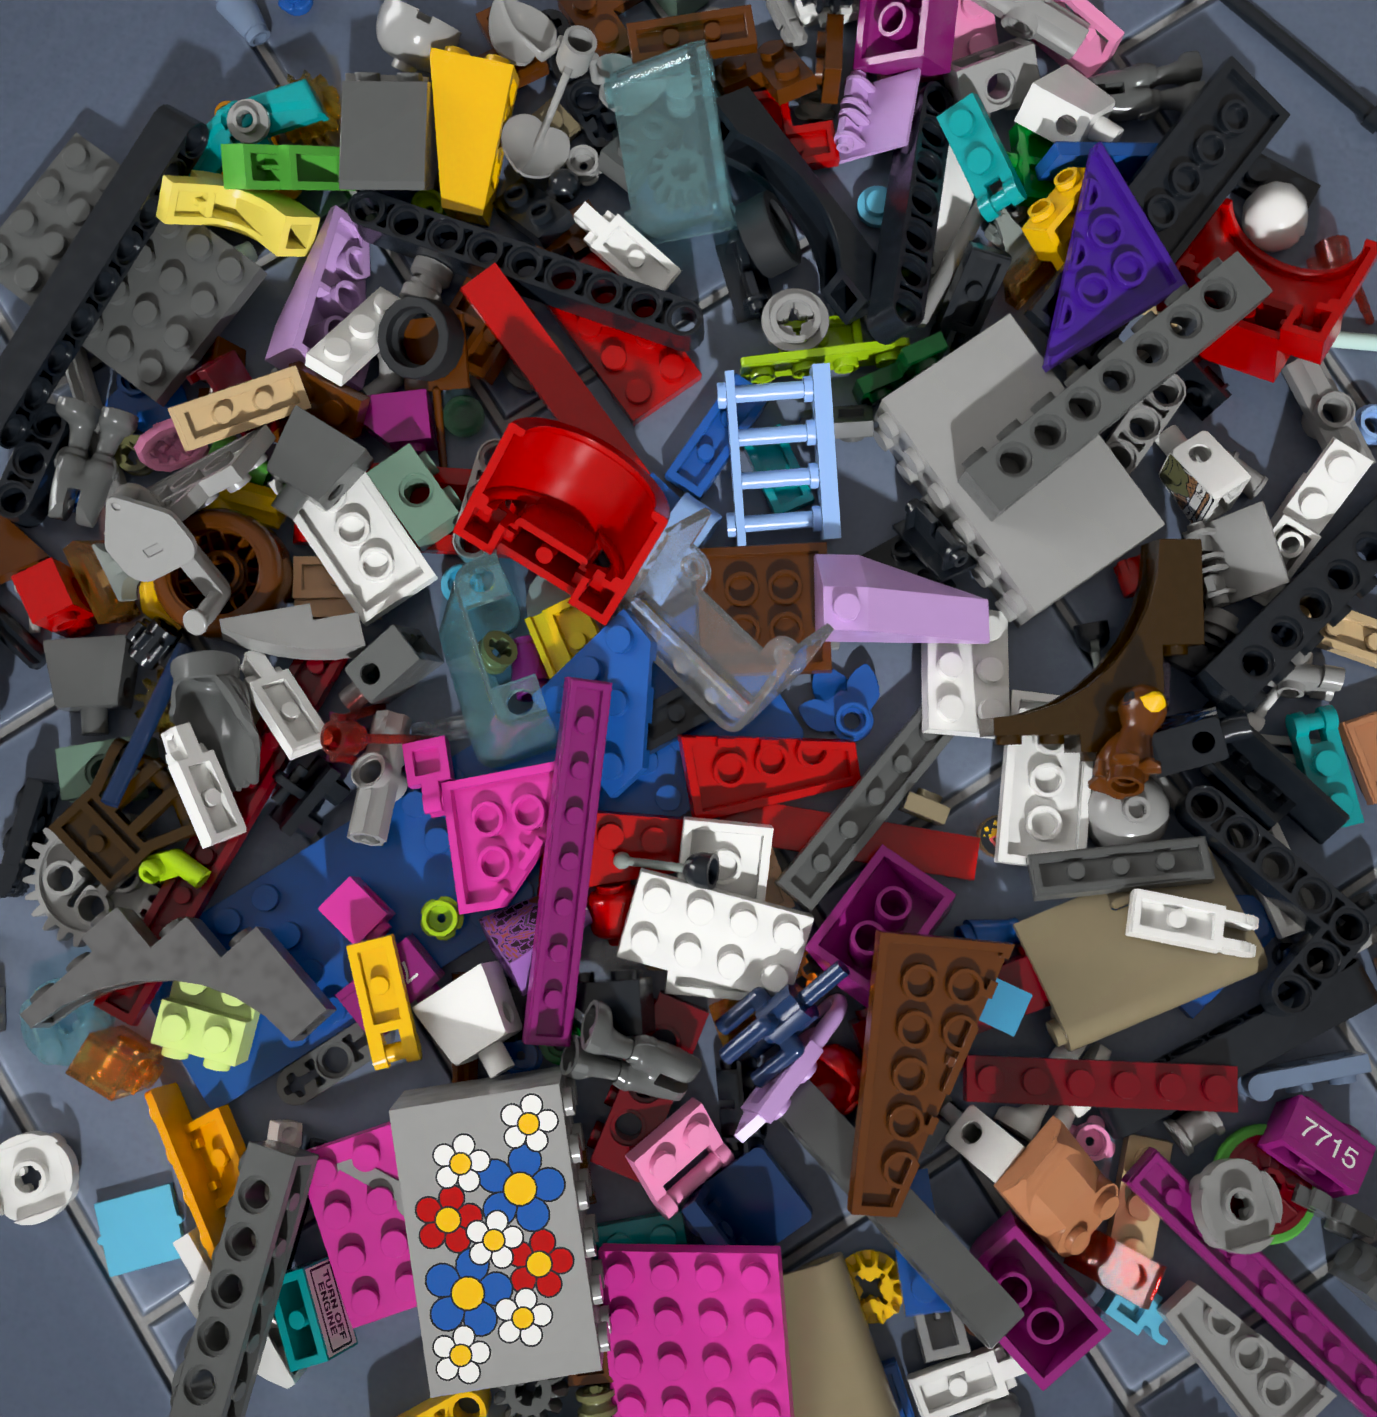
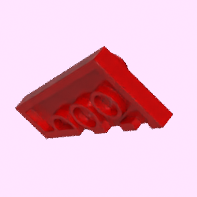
M677 734L691 815L696 818L713 819L854 786L861 778L856 744L850 739Z
M598 810L589 887L638 879L641 867L628 866L626 869H618L614 866L613 858L618 852H625L633 858L679 863L684 817ZM544 852L540 857L537 887L538 896L540 892ZM645 868L663 874L676 873L674 871Z

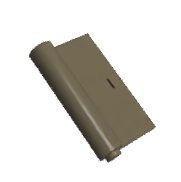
M1210 849L1209 853L1215 874V879L1212 883L1148 889V891L1226 906V910L1244 913ZM1131 891L1077 897L1013 924L1019 941L1052 1007L1050 1010L1051 1020L1046 1022L1049 1035L1057 1047L1063 1045L1068 1052H1072L1266 970L1268 960L1254 930L1243 931L1224 926L1223 933L1225 938L1255 944L1256 955L1252 958L1236 957L1220 952L1215 954L1126 936L1128 904Z
M831 1253L807 1262L797 1270L783 1273L794 1417H901L843 1253Z

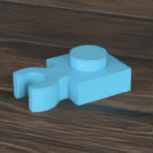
M1121 1267L1097 1306L1137 1336L1144 1329L1145 1333L1161 1345L1167 1344L1168 1340L1159 1333V1326L1164 1320L1157 1312V1309L1162 1305L1159 1303L1163 1297Z

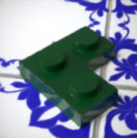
M940 331L901 348L895 363L858 378L852 390L857 404L863 405L871 402L872 406L879 405L881 400L940 361L948 348L942 332Z

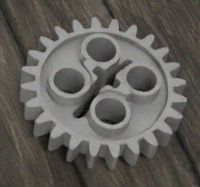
M132 813L125 815L131 822L138 817V815ZM150 825L142 833L145 837H147V835L151 831L152 826ZM45 827L43 829L49 841L47 843L33 842L32 847L40 853L38 859L25 860V864L35 868V875L24 877L23 882L35 884V890L27 894L25 900L39 901L40 905L31 915L33 917L48 916L42 928L44 931H53L59 928L57 934L58 941H68L73 937L74 947H85L86 943L81 937L92 928L90 923L95 917L92 914L91 906L97 897L101 898L104 902V910L108 908L115 909L116 907L132 909L143 920L162 887L159 885L160 881L148 884L140 878L137 870L135 872V880L129 887L123 883L116 891L109 892L102 884L93 885L97 878L49 828ZM68 867L73 873V882L68 889H65L61 884V874ZM76 895H79V897L75 901L74 907H72L70 905V901Z

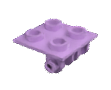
M920 68L872 83L866 79L865 72L861 70L850 72V75L844 81L845 98L840 102L841 110L838 113V128L834 135V143L837 145L836 149L839 151L840 156L839 164L908 146L921 75Z

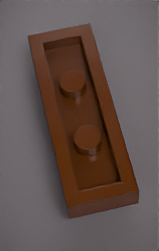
M751 4L626 23L633 71L757 53L758 42Z

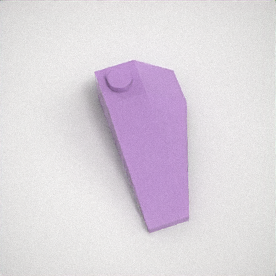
M336 205L330 208L275 325L265 361L280 370L288 368L290 363L296 361L305 363L306 353L366 300L365 278L370 276L369 243L361 238L348 213ZM370 361L345 385L357 391L362 390Z
M814 555L815 642L988 644L990 642L988 599L860 555Z

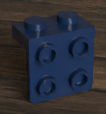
M758 1144L753 1146L749 1153L742 1154L690 1194L681 1212L684 1214L689 1230L695 1236L701 1237L707 1245L774 1246L808 1223L812 1217L813 1209L767 1148Z

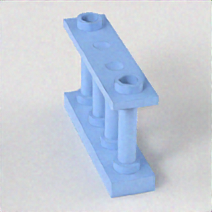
M830 363L812 364L809 369V376H803L802 381L735 386L734 370L725 371V382L717 383L718 409L727 408L734 512L726 513L728 538H736V546H746V533L812 528L813 532L820 531L821 540L840 539L841 524ZM803 398L804 402H811L812 419L805 420V424L738 429L736 403ZM806 442L807 446L814 445L815 463H808L807 468L741 472L740 446ZM809 485L810 489L817 488L818 506H811V511L744 516L742 490Z

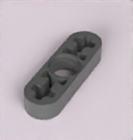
M354 1023L280 1073L276 1089L279 1097L285 1103L295 1106L302 1105L372 1060L368 1044L358 1050L364 1055V1058L359 1060L356 1047L346 1039L351 1034L354 1043L366 1036V1033L358 1023ZM395 1030L384 1035L387 1044L394 1042ZM331 1047H340L348 1055V1064L341 1072H334L326 1066L325 1055ZM311 1059L314 1060L315 1067L309 1063ZM316 1068L320 1076L304 1086L305 1095L300 1090L294 1093L290 1090L289 1085L294 1082L292 1073L297 1077H301ZM321 1077L326 1080L325 1084H322Z

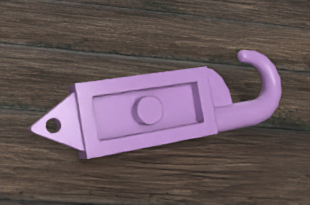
M836 993L822 1001L817 1007L819 1018L822 1017L816 1027L806 1030L799 1036L805 1046L804 1054L763 1088L756 1086L741 1106L744 1113L734 1134L741 1143H744L764 1123L771 1124L774 1120L782 1117L791 1105L790 1097L800 1084L805 1083L815 1073L817 1069L816 1061L824 1052L822 1048L846 1015L848 1004L844 995Z

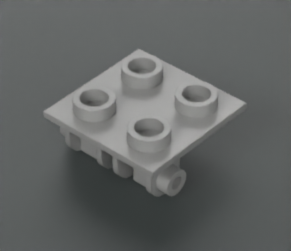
M1264 501L1205 524L1203 521L1192 523L1186 527L1187 531L1182 533L1184 539H1201L1203 599L1206 607L1222 608L1291 583Z

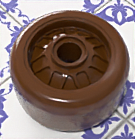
M227 508L200 510L182 521L194 536L198 546L222 575L227 569L235 568V576L230 584V600L216 619L208 626L206 632L199 636L225 641L222 637L219 619L288 606L293 591V564L286 546L273 530L246 513ZM180 567L154 580L153 585L158 601L164 611L173 621L186 630L183 624L184 614L188 610L197 609L205 596Z

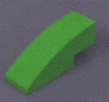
M246 143L221 144L224 189L356 191L339 190L340 147Z

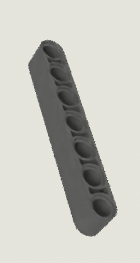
M807 1080L805 1083L800 1084L790 1097L791 1105L786 1113L779 1118V1121L848 1196L855 1128L810 1080ZM911 1188L897 1217L867 1216L968 1329L989 1349L992 1350L1024 1317V1312L1016 1301Z

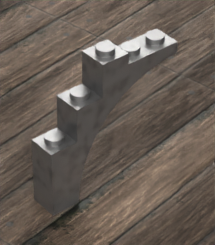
M116 907L115 909L108 908L98 914L90 923L92 928L81 937L92 952H85L74 958L66 967L67 974L55 984L49 983L37 990L30 998L32 1004L20 1013V1016L30 1028H51L78 1007L112 991L147 982L179 981L203 985L233 996L264 1015L290 1041H301L330 1017L337 1008L270 929L257 926L254 929L251 927L245 928L231 939L228 944L231 949L227 951L201 919L187 916L184 919L179 917L171 921L160 931L161 939L158 940L134 910Z

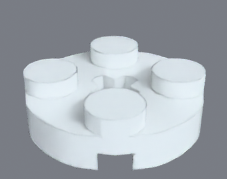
M30 1131L9 1138L0 1144V1216L5 1214L9 1219L16 1220L14 1222L16 1224L35 1225L59 1214L77 1196L79 1191L78 1161L73 1150L61 1134ZM28 1166H33L41 1174V1180L38 1181L39 1187L35 1190L32 1183L24 1185L22 1181V1176L28 1173Z

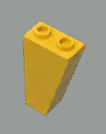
M446 46L445 50L431 47L430 67L441 206L451 218L489 227L494 207L492 203L495 201L504 158L500 142L501 133L506 121L512 117L520 79L514 65L510 64V61L502 56L488 54L484 59L470 56L468 51L456 46Z

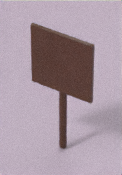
M456 314L461 321L464 333L463 353L457 366L446 377L434 381L404 378L405 391L426 389L428 392L432 391L439 467H448L441 390L470 388L464 314ZM432 317L412 319L405 330L404 347L406 355L414 364H426L433 357L438 347L439 333L436 322Z

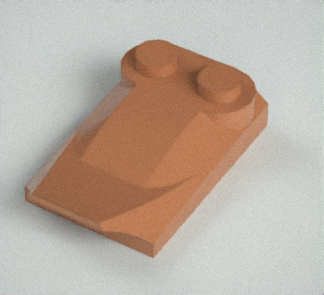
M1054 1115L993 1185L1036 1238L1051 1252L1057 1253L1063 1258L1083 1252L1088 1246L1093 1232L1103 1220L1112 1217L1119 1206V1190L1117 1185L1101 1173L1063 1122Z

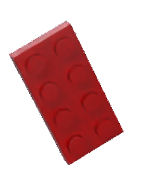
M593 252L579 261L617 274ZM563 280L556 288L561 290L569 289L575 284V281ZM604 293L598 296L595 301L603 304L609 303L615 298V295ZM544 304L633 426L701 380V372L684 351L675 350ZM645 306L639 308L635 315L645 318L651 316L655 310Z

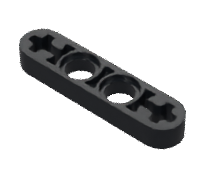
M547 9L541 11L552 21L558 31V36H564L566 29L571 27L564 14L558 10ZM556 52L546 62L558 86L562 73L556 63ZM588 68L584 75L577 78H569L562 96L574 119L580 125L581 133L588 146L594 148L600 156L601 150L623 132V126L617 113L607 108L600 100V85H596L591 81L590 69ZM591 92L599 100L594 107L584 109L576 104L577 97L582 93ZM599 118H601L605 131L612 133V140L606 142L603 137H599L596 123Z

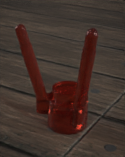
M1336 235L1319 241L1314 246L1315 257L1307 259L1306 263L1308 269L1315 270L1332 269L1349 263L1353 260L1348 236ZM1361 286L1354 298L1366 323L1372 325L1375 319L1364 289Z
M373 704L347 713H332L330 721L321 730L320 742L325 753L329 755L330 762H343L353 766L359 758L353 755H357L360 751L364 750L367 744H405L434 738V736L418 734H368L365 727L355 720L386 709V704Z

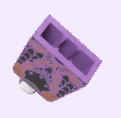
M538 895L479 919L491 952L522 996L528 993L539 900ZM587 907L584 928L593 922Z

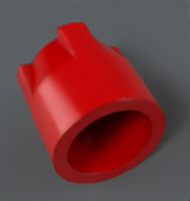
M1140 554L1119 561L1113 567L1125 599L1133 598L1139 580Z

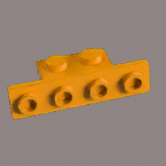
M177 1083L153 1088L144 1094L149 1106L150 1117L158 1128L166 1148L167 1159L175 1170L183 1190L184 1201L189 1206L200 1232L201 1243L207 1250L210 1259H212L213 1251L220 1242L226 1222L225 1209L234 1194L239 1177V1161L247 1148L228 1104L217 1107L193 1120Z

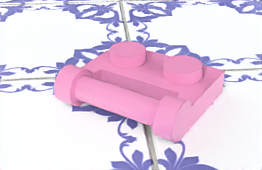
M693 1097L625 1155L651 1202L666 1220L671 1219L679 1211L678 1205L719 1168L723 1169L735 1160L731 1150L722 1141L703 1104ZM704 1149H707L709 1154L666 1191L663 1186Z

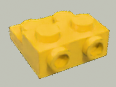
M1068 167L1060 171L1053 180L1056 186L1047 198H1042L1030 206L1027 212L1030 218L1021 228L1039 260L1051 261L1057 271L1066 260L1086 167Z

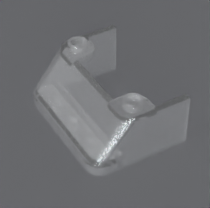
M705 507L663 530L620 602L617 614L623 608L630 610L657 642L656 661L653 662L721 728L730 732H736L752 722L805 669L834 628L827 623L800 643L787 636H777L770 640L764 648L758 644L703 591L711 578V566L705 554L693 543L712 514Z

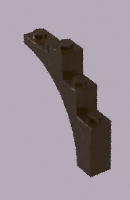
M1158 539L1141 545L1139 580L1130 613L1117 640L1097 667L1071 690L1042 706L1012 716L979 719L980 737H995V745H1022V736H1037V745L1064 744V753H1080V761H1096L1097 755L1106 742L1116 733L1120 732L1122 728L1118 706L1127 691L1139 684H1149L1164 693L1163 656L1188 655V647L1205 644L1201 539Z

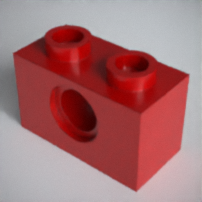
M53 557L11 576L29 618L34 625L66 638H80L91 633L95 629V624L106 620L86 575Z

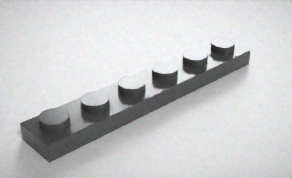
M921 704L774 883L807 912L812 911L954 735L922 733Z

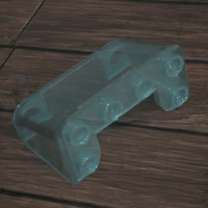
M497 553L470 561L458 570L439 627V639L474 753L480 763L491 768L503 767L556 749L558 730L547 710L536 674L499 686L496 674H489L486 671L478 642L488 632L493 630L502 631L510 635L517 629L521 620L520 609L514 591ZM517 692H528L533 696L534 700L530 711L518 715L510 712L508 709L510 697Z

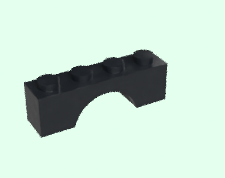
M637 969L610 971V979L595 980L594 972H579L575 1001L576 1009L585 1014L587 1007L593 1000L602 1001L611 1008L613 1027L625 1036H638L656 1031L652 976L637 977ZM505 977L522 1023V1030L504 1042H515L522 1040L527 994L522 996L516 986L512 985L511 979Z

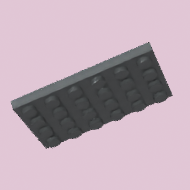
M77 132L0 227V284L31 307L121 166ZM160 220L82 346L164 407L213 345L217 336H220L267 276V273L203 224H164Z

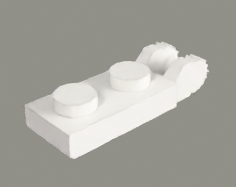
M1134 888L1130 892L1125 935L1215 954L1220 952L1236 957L1252 958L1256 955L1255 944L1223 937L1224 926L1251 931L1258 929L1259 918L1254 915L1226 910V906Z

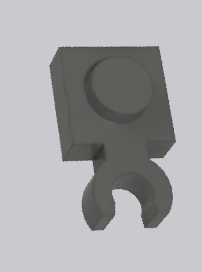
M1296 1184L1291 1201L1325 1220L1324 1229L1349 1240L1352 1239L1353 1233L1374 1239L1377 1230V1220L1347 1203L1331 1198L1329 1194L1317 1188L1310 1190L1301 1184Z

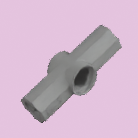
M971 0L1001 18L1002 27L1011 35L1024 40L1035 39L1068 60L1074 56L1089 31L1090 24L1053 0Z
M1298 358L1284 366L1281 372L1303 412L1301 424L1305 433L1309 437L1316 439L1322 450L1326 448L1334 437L1374 461L1371 466L1375 464L1376 460L1354 420L1356 413L1354 401L1349 395L1338 390L1324 361L1319 365ZM1323 409L1331 413L1334 423L1324 417Z
M390 710L376 711L371 724L366 752L355 761L352 767L351 778L358 788L347 838L355 843L383 846L384 842H387L394 804L404 795L408 787L406 772L402 770L404 761L402 744L408 742L412 719L405 714Z

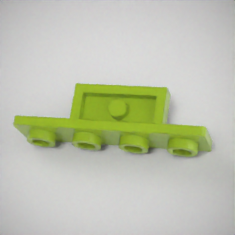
M838 315L829 316L827 335H825L817 348L782 352L778 348V353L742 357L740 359L739 373L740 376L754 384H764L781 376L792 375L793 378L802 379L803 376H809V369L812 364L830 363V371L834 370L838 374L851 373L858 370L859 367L876 365L877 368L881 369L895 363L901 348L910 345L909 337H904L890 345L880 344L877 341L863 342L860 318L845 325ZM788 321L784 326H791L793 332L799 335L801 324L806 321Z

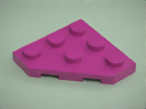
M555 761L441 783L459 915L507 907L543 854Z

